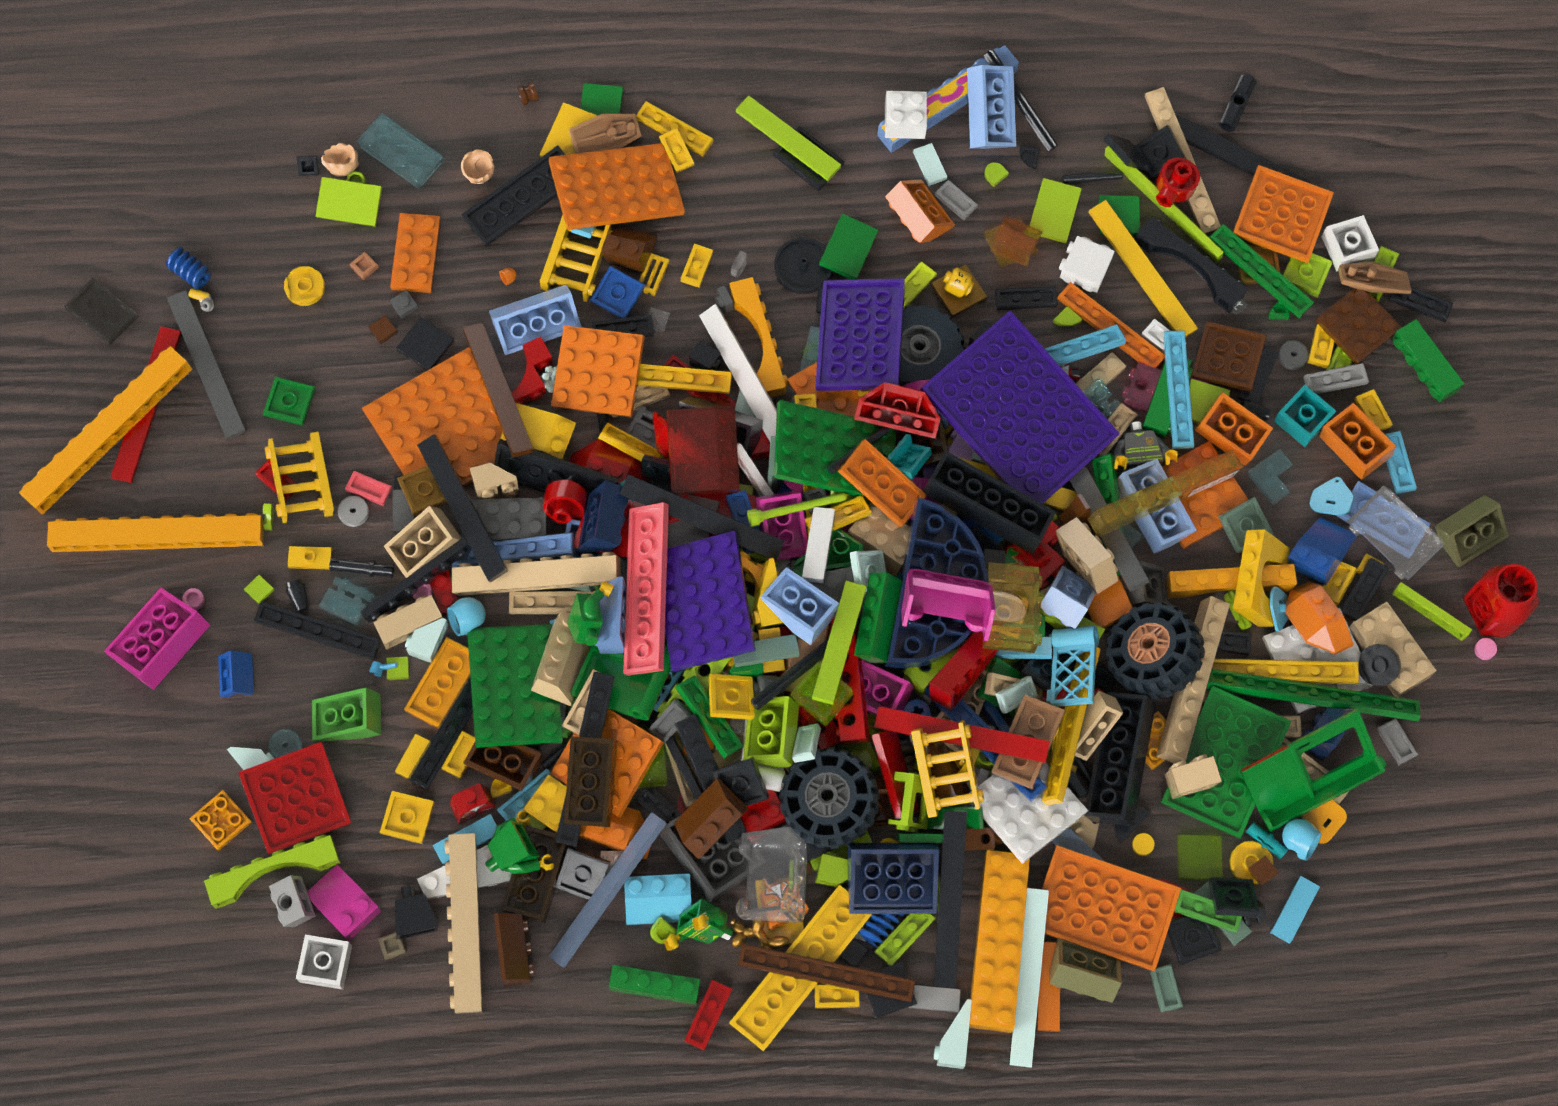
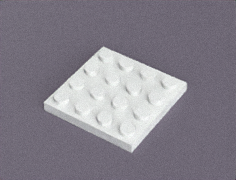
M1294 625L1265 635L1262 638L1272 660L1358 662L1361 654L1350 629L1349 632L1353 646L1335 655L1327 650L1306 643ZM1360 674L1358 684L1309 683L1354 691H1361L1373 686L1365 682ZM1291 702L1296 715L1318 707Z
M1043 763L1038 775L1045 785L1050 770L1047 763ZM994 774L978 786L979 789L983 790L984 802H982L983 819L1022 864L1088 812L1086 807L1068 787L1063 803L1047 805L1042 802L1044 791L1030 802L1009 780ZM969 802L973 807H975L974 802Z

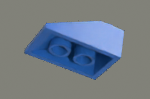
M1319 517L1298 540L1288 556L1289 564H1294L1295 571L1327 585L1355 541L1357 534Z

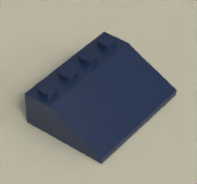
M935 843L848 844L849 914H937L939 849Z

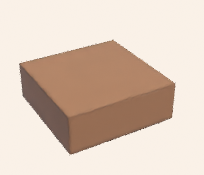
M365 251L350 263V267L363 280L379 268L378 264Z

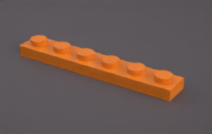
M1070 282L1059 294L1057 300L1066 307L1068 306L1097 331L1118 324L1126 339V343L1118 347L1153 373L1165 359V354Z

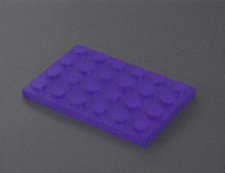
M904 278L823 281L816 391L873 390L883 382L899 385L905 296Z
M735 531L667 549L665 630L670 665L674 672L756 651L738 536Z

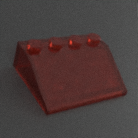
M713 406L667 410L671 492L674 494H732L740 490L735 407Z

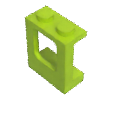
M895 772L894 780L905 783L901 820L889 819L888 824L896 825V830L919 833V829L927 830L929 818L920 775ZM916 793H921L920 813L917 824L913 823Z

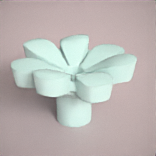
M547 366L545 368L546 373L540 375L545 388L550 393H553L557 366L553 368L552 366Z

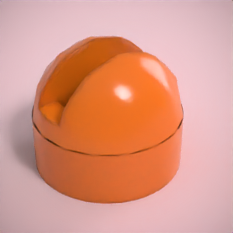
M508 267L499 271L501 280L505 285H509L516 280L517 274L513 268Z

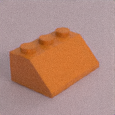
M922 179L900 181L885 196L889 201V206L897 212L901 222L909 228L912 237L919 243L930 242L955 226Z

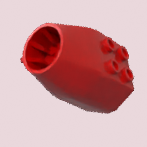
M1500 564L1491 567L1462 598L1480 635L1499 638L1508 637L1523 625L1539 606L1538 583L1532 571L1527 567L1519 564Z

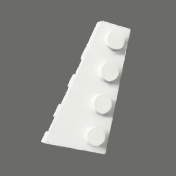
M488 845L477 850L478 888L510 882L512 875L510 872L501 871L499 868L491 872L486 867L485 862L492 857ZM445 866L417 879L428 900L447 896L446 884H450V875L446 876Z

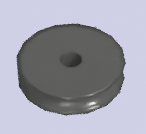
M1297 340L1284 342L1278 351L1280 364L1289 370L1301 369L1309 358L1307 347Z

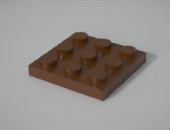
M1356 288L1315 320L1355 364L1363 361L1390 339L1397 330L1402 328L1368 291Z
M1206 322L1191 377L1205 382L1252 392L1267 335Z

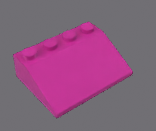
M160 587L104 652L154 690L208 629L210 624L196 610Z

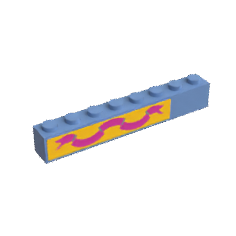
M1005 45L1001 48L993 49L1004 66L1013 67V73H1016L1019 61ZM979 58L971 67L989 65L985 58ZM967 68L962 69L953 79L945 80L939 88H933L927 93L926 130L969 103ZM885 120L878 126L877 136L891 153L912 140V138H885Z

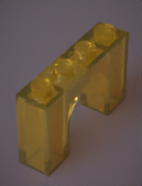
M988 562L986 567L988 583L992 585L993 591L1009 593L1018 597L1025 607L1026 616L1015 622L993 620L988 641L983 639V648L1035 653L1037 646H1041L1042 633H1039V626L1042 623V614L1039 613V607L1042 605V595L1039 594V588L1042 586V576L1039 575V567Z

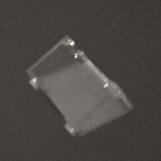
M1384 485L1347 521L1350 524L1348 528L1356 536L1359 534L1364 536L1396 568L1393 572L1401 580L1404 578L1407 580L1411 579L1446 546V543L1392 490Z
M791 827L742 833L739 850L748 860L746 897L740 898L736 904L737 915L743 920L802 922L805 915L807 848L804 840Z

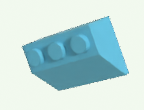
M690 874L628 877L624 883L627 925L654 924L659 917H662L668 923H678L679 915L691 907Z

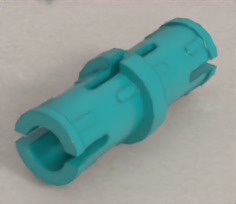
M1253 822L1247 829L1246 833L1261 843L1262 848L1268 849L1279 860L1288 851V848L1278 842L1272 833H1267L1256 822Z

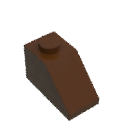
M1079 494L1059 516L1060 526L1058 527L1064 526L1077 517L1081 523L1085 522L1089 526L1092 534L1090 506L1082 494Z

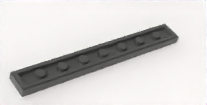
M186 290L167 297L226 439L228 440L245 433L246 430Z
M1085 465L1069 481L1076 494H1082L1090 506L1091 522L1106 549L1109 548L1115 557L1113 562L1129 591H1132L1149 583V580Z

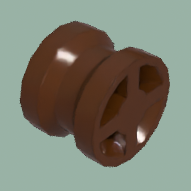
M533 82L528 83L524 87H517L523 105H527L530 101H539Z

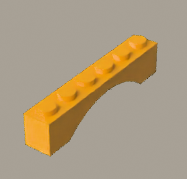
M753 277L729 283V293L734 309L751 322L761 340L763 358L757 376L769 397L773 398L786 394V387L789 386L786 374L782 375L780 369L783 368L781 357L777 356L775 352L777 350L776 340L770 336L772 328L769 319L766 320L764 316L766 307L764 301L760 302L759 295H761L759 284L754 283Z
M1294 564L1268 565L1263 567L1262 586L1264 591L1271 592L1272 587H1278L1283 592H1288L1297 585ZM1240 567L1170 571L1166 577L1168 599L1189 598L1207 593L1236 590Z

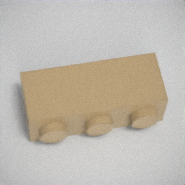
M425 595L416 599L415 603L409 606H400L396 609V612L390 615L383 614L379 616L377 621L373 623L387 650L406 641L409 635H413L414 630L443 617L432 595L428 597Z
M1098 691L1094 697V704H1088L1086 707L1076 747V757L1087 761L1123 714L1115 697Z

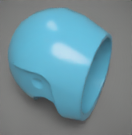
M466 597L452 604L447 609V616L454 633L457 636H463L483 624L486 611L480 601L475 598Z
M1295 819L1284 827L1282 838L1289 850H1294L1299 859L1307 861L1320 841L1321 832L1308 820Z

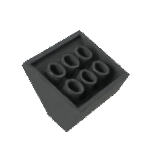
M679 817L666 824L660 832L662 839L685 871L690 874V878L710 904L728 893L766 863L747 835L729 843H726L722 836L706 854L698 859L683 844L674 824Z

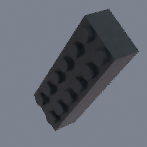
M947 451L944 452L923 490L931 499L1032 555L1042 541L1056 514V511Z
M1107 692L1108 695L1117 699L1123 714L1097 747L1086 803L1088 812L1084 816L1093 823L1134 827L1156 703L1148 695Z

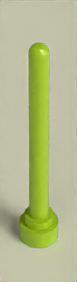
M839 493L766 511L755 508L747 510V517L750 526L753 527L760 525L764 519L845 501L847 495Z

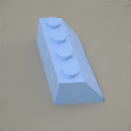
M980 65L967 68L970 148L1016 147L1013 67Z
M567 285L489 311L505 355L522 350V345L540 336L544 342L562 336L564 325L581 327L572 294Z
M1158 459L1123 472L1117 479L1118 489L1154 554L1173 546L1197 531Z

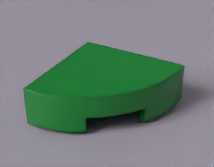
M1277 302L1271 308L1268 320H1288L1290 317L1289 310L1282 303Z

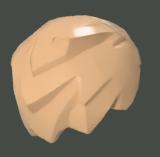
M338 143L336 146L332 145L330 149L324 151L325 155L321 157L323 165L336 177L347 176L359 165L358 153L350 144Z
M479 149L465 154L461 162L463 175L474 184L488 181L494 174V164L491 155Z

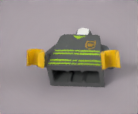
M1139 421L1130 423L1131 433H1126L1123 439L1118 441L1113 452L1115 458L1114 469L1122 466V472L1158 459L1161 466L1164 459L1166 465H1170V460L1178 462L1177 451L1170 450L1161 438L1155 435L1154 431H1143L1142 422Z

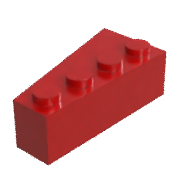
M972 631L964 645L959 647L955 655L931 680L929 687L930 698L952 712L1001 649L1002 639L990 632L988 641H984L983 631Z

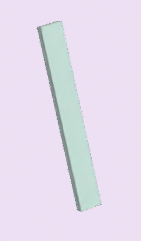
M1027 888L1015 1027L1012 1035L1010 1065L1032 1068L1049 890Z

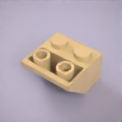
M487 463L470 468L478 499H510L520 494L516 476L494 464Z

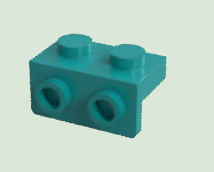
M906 434L898 442L892 453L888 455L887 459L907 478L913 479L932 453L930 447L912 444L911 435Z

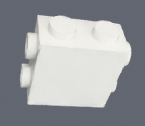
M1077 236L1075 242L1071 241L1067 248L1068 258H1063L1059 266V270H1062L1060 278L1067 283L1071 282L1079 285L1088 292L1093 291L1097 293L1115 251L1106 245L1094 243L1087 237Z

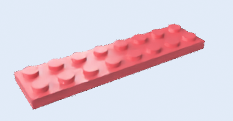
M664 502L629 509L623 674L628 676L664 671L669 504Z

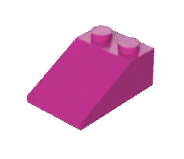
M797 491L755 497L756 509L761 511L802 502L801 493ZM804 511L764 519L760 523L761 531L785 541L776 561L797 558L806 554L808 539Z
M862 660L867 712L877 716L879 706L903 711L914 686L909 681ZM845 675L842 682L848 683L851 675ZM853 695L847 696L845 701L851 703Z
M338 865L333 867L307 891L310 901L348 942L381 912L369 896Z

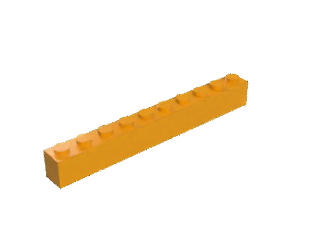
M171 346L162 351L152 364L145 367L143 373L137 379L132 380L122 393L116 395L113 402L107 408L102 409L92 422L85 425L83 431L77 437L72 438L61 452L55 454L53 460L47 466L41 468L37 475L22 487V490L19 492L22 497L43 515L192 370L189 363Z
M247 513L245 516L225 514L219 517L206 514L203 517L183 515L182 518L165 515L161 516V518L142 516L140 519L119 517L118 520H110L106 517H101L97 520L78 518L76 521L56 519L55 521L48 522L47 546L52 552L263 546L264 521L261 515L256 513Z

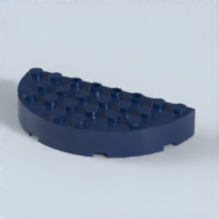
M918 498L914 505L901 574L902 584L885 667L913 668L936 662L957 649L972 632L966 626L965 620L923 613L922 618L915 621L908 620L907 627L902 626L901 611L908 570L920 569L988 583V571L984 561V554L973 533L957 516H953L944 510V507Z

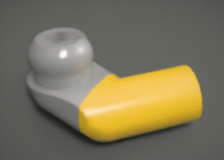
M194 288L190 289L189 297L199 300L203 311L209 312L213 310L214 302L210 293Z

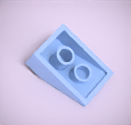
M1062 566L1039 607L1047 615L1060 619L1061 623L1065 626L1076 629L1089 609L1096 592L1082 577Z
M787 567L761 596V600L794 634L810 645L836 616L839 605L837 601Z

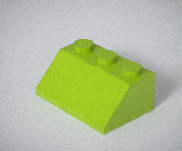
M774 697L761 709L757 710L754 708L755 717L753 720L747 719L743 760L754 757L758 765L772 768L790 767L793 765L792 754L796 740L799 705L791 697Z

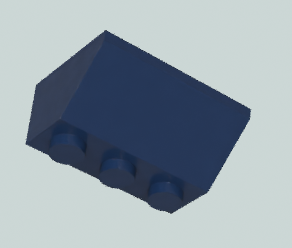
M605 480L588 494L578 546L579 552H610L620 545L622 535L620 534L621 527L625 522L624 510L629 501L628 497L620 495L623 486Z

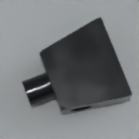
M414 885L402 887L403 899L395 901L396 940L437 932L438 923L425 894L416 896Z

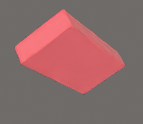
M353 471L345 490L384 506L391 493L392 486Z

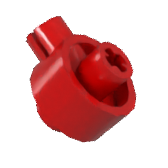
M1172 158L1163 165L1156 180L1159 191L1156 200L1161 206L1171 207L1174 202H1183L1193 196L1200 182V172L1197 166L1185 158Z
M572 480L554 481L546 488L543 511L548 517L561 524L569 523L571 520L581 521L585 512L587 492L581 485Z

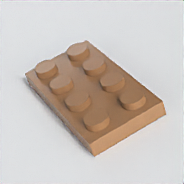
M1024 694L1008 733L1050 741V749L1065 710ZM999 754L992 769V774L1033 789L1043 763Z

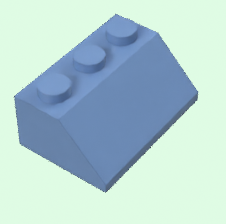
M617 577L608 582L614 585L610 596L604 595L603 599L599 601L603 623L598 635V642L595 646H598L600 654L624 653L626 584L623 577Z

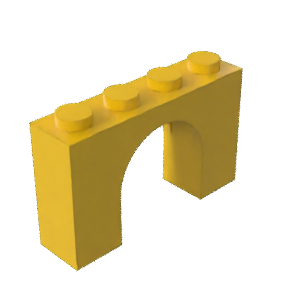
M1265 529L1246 531L1233 610L1258 627H1273L1274 622L1270 610V599L1265 595L1262 586V571L1264 566L1287 564L1290 548Z

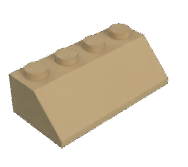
M561 609L553 623L531 691L571 706L574 697L570 692L591 646L574 641L567 624L570 613Z

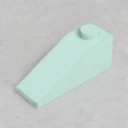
M967 999L940 1041L939 1046H935L934 1059L937 1060V1066L964 1069L971 999Z

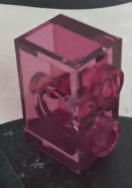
M1138 362L1136 369L1132 368L1128 377L1131 380L1130 386L1125 385L1121 396L1125 398L1123 404L1129 408L1146 413L1162 370ZM1137 384H1140V385H1142L1145 389H1144V390H1140V389H1138V388L1136 387V385H1137Z

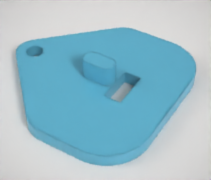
M1335 477L1313 490L1310 507L1318 513L1342 516L1351 510L1354 496L1340 477Z
M1272 587L1270 610L1275 630L1281 631L1288 620L1284 613L1286 612L1288 596L1280 588Z

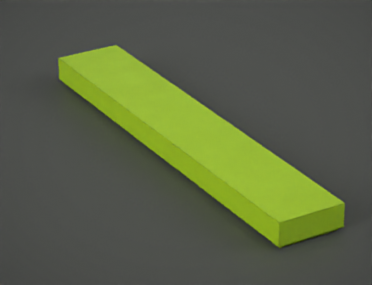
M749 95L736 108L737 114L827 181L841 168L840 163Z
M849 581L845 582L812 695L813 700L834 704L867 588L865 585Z

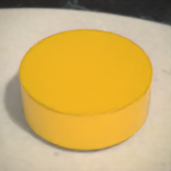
M1146 833L1138 834L1132 841L1133 851L1140 856H1146L1154 849V840Z

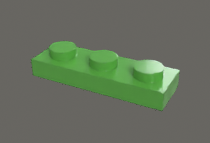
M1184 890L1180 891L1174 910L1176 913L1235 933L1238 932L1242 916L1215 915L1212 900Z

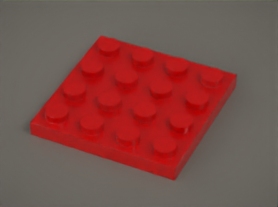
M322 742L238 772L268 854L351 823Z

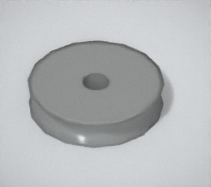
M348 496L338 505V517L347 526H360L369 517L368 504L359 496Z

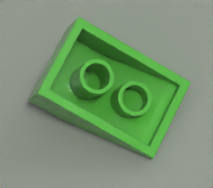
M362 688L312 700V741L365 739L381 735L380 693L368 688Z

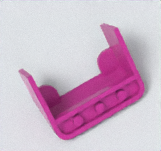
M920 569L908 570L901 611L902 626L907 627L908 620L915 621L922 618L923 613L965 620L969 630L974 632L983 631V639L988 641L996 612L991 584L985 581Z

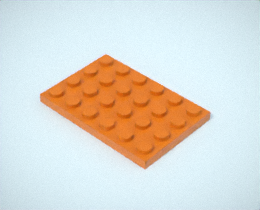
M662 143L549 157V165L567 230L684 215L685 209L671 161Z
M1056 845L1042 890H1049L1045 934L1155 972L1181 888Z

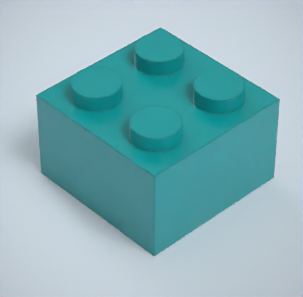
M1304 385L1279 411L1274 422L1302 446L1306 447L1322 430V427L1332 419L1336 410Z

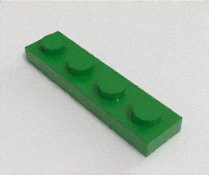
M694 675L675 687L691 712L696 715L700 725L722 757L725 759L741 750L743 745L725 718L710 717L709 695Z

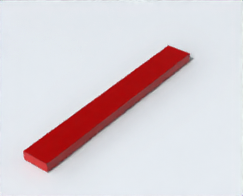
M160 327L148 365L152 364L159 354L170 346L175 351L177 350L182 335L181 331ZM159 402L124 435L111 474L112 479L133 483Z
M879 706L874 728L912 736L911 731L922 728L923 733L927 734L959 729V722ZM970 725L972 737L969 738L970 748L1046 763L1050 741ZM961 737L939 741L963 746Z

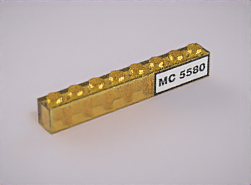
M1230 450L1095 510L1088 518V521L1096 535L1100 537L1234 477L1243 466L1235 452Z

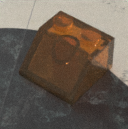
M1006 216L996 232L990 251L1028 266L1043 231Z

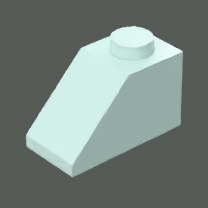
M441 618L414 630L413 635L408 636L405 644L408 654L431 663L448 628L447 620Z
M239 747L227 749L243 770L274 759L269 752L265 755L261 749Z

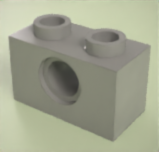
M290 875L269 886L271 899L276 905L278 919L283 927H296L316 917L302 876ZM290 898L292 899L291 906L289 905Z

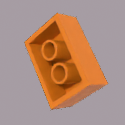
M1223 392L1216 398L1195 428L1197 433L1244 466L1253 459L1273 430V427Z
M1354 403L1325 424L1319 436L1361 480L1390 459L1396 448L1395 444Z

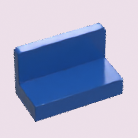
M230 650L219 655L220 697L228 698L235 694H254L252 654Z

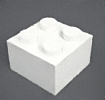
M886 91L885 138L925 139L927 129V92Z
M1364 215L1327 226L1321 236L1336 272L1339 265L1372 261L1379 251Z
M305 935L296 979L300 983L343 989L352 945L348 941Z

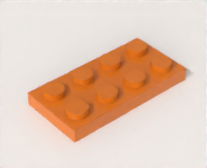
M400 213L390 285L391 290L432 293L441 222L440 216Z
M866 439L861 441L838 470L842 476L899 527H902L913 514L917 499H924L927 496Z

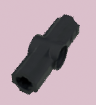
M1241 74L1220 120L1219 126L1222 130L1227 132L1235 131L1257 82L1253 76Z

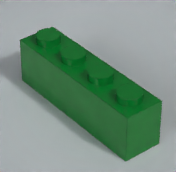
M1417 319L1396 331L1392 337L1394 346L1403 353L1407 364L1414 368L1419 380L1426 384L1433 398L1437 399L1440 403L1462 388L1464 382Z
M1187 359L1188 376L1190 379L1193 368H1190L1192 360ZM1165 362L1142 426L1143 431L1152 430L1161 439H1164L1167 433L1171 434Z
M887 572L870 573L854 655L869 663H887L902 580Z
M618 965L612 966L609 983L610 991L697 1005L700 979Z

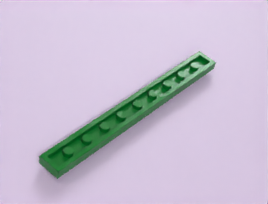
M1211 669L1206 689H1211L1212 686L1231 693L1328 708H1357L1360 713L1418 722L1421 716L1420 701L1219 669Z

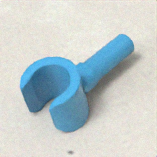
M374 661L369 672L374 673L377 677H381L383 670L397 668L398 663L382 664Z

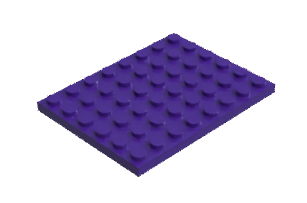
M1011 311L1006 313L920 389L926 393L931 403L1003 483L1041 504L1048 500L1120 435Z

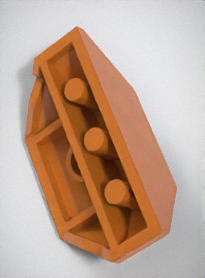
M1308 581L1290 590L1286 601V612L1284 613L1306 643L1327 650L1334 655L1353 646L1344 616L1321 585Z
M626 807L621 818L611 813L610 827L581 825L578 839L623 852L645 821L640 811ZM651 846L646 852V854L643 856L642 860L647 861Z

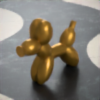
M764 911L758 912L754 918L753 926L747 928L741 922H736V919L730 922L733 925V930L737 933L732 939V946L734 948L741 947L742 943H745L746 938L754 936L763 944L762 948L767 949L785 946L789 939L784 936L769 939L762 931L766 921Z

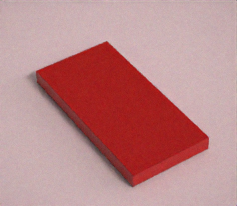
M885 731L872 735L895 819H900L905 783L895 781L894 775L895 772H909L898 734ZM916 797L913 814L920 812Z

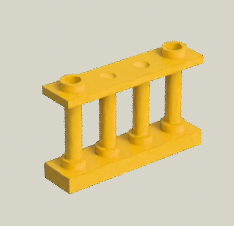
M562 215L540 279L541 290L548 291L550 286L554 284L567 285L568 288L583 291V301L588 302L589 296H593L596 285L594 281L603 258L601 251L608 234L613 231H611V225H606L604 230L595 228L592 236L601 238L598 248L570 241L567 237L572 230H567ZM568 248L594 255L595 258L592 266L563 258L561 255L563 249L566 250ZM563 266L588 273L589 276L586 284L557 276L555 273L557 267Z
M319 432L310 433V439L306 443L275 448L273 438L268 439L265 455L266 459L271 461L279 504H276L277 516L282 518V523H287V513L314 509L323 510L324 517L333 516L334 507ZM305 451L312 453L313 460H310V462L278 467L276 459L278 455ZM310 470L316 472L317 479H314L312 482L281 485L280 475ZM308 490L320 492L321 498H318L317 501L285 505L283 494Z
M961 720L958 723L959 729L932 734L923 733L922 728L911 731L928 818L936 817L939 814V810H942V807L974 802L975 809H980L982 802H984L983 790L978 788L969 738L972 737L970 725H966L965 720ZM959 737L962 739L964 750L934 756L927 754L926 746L929 743ZM966 759L968 772L935 777V775L932 776L930 767H933V764ZM970 780L972 793L942 799L936 797L935 789L937 786Z

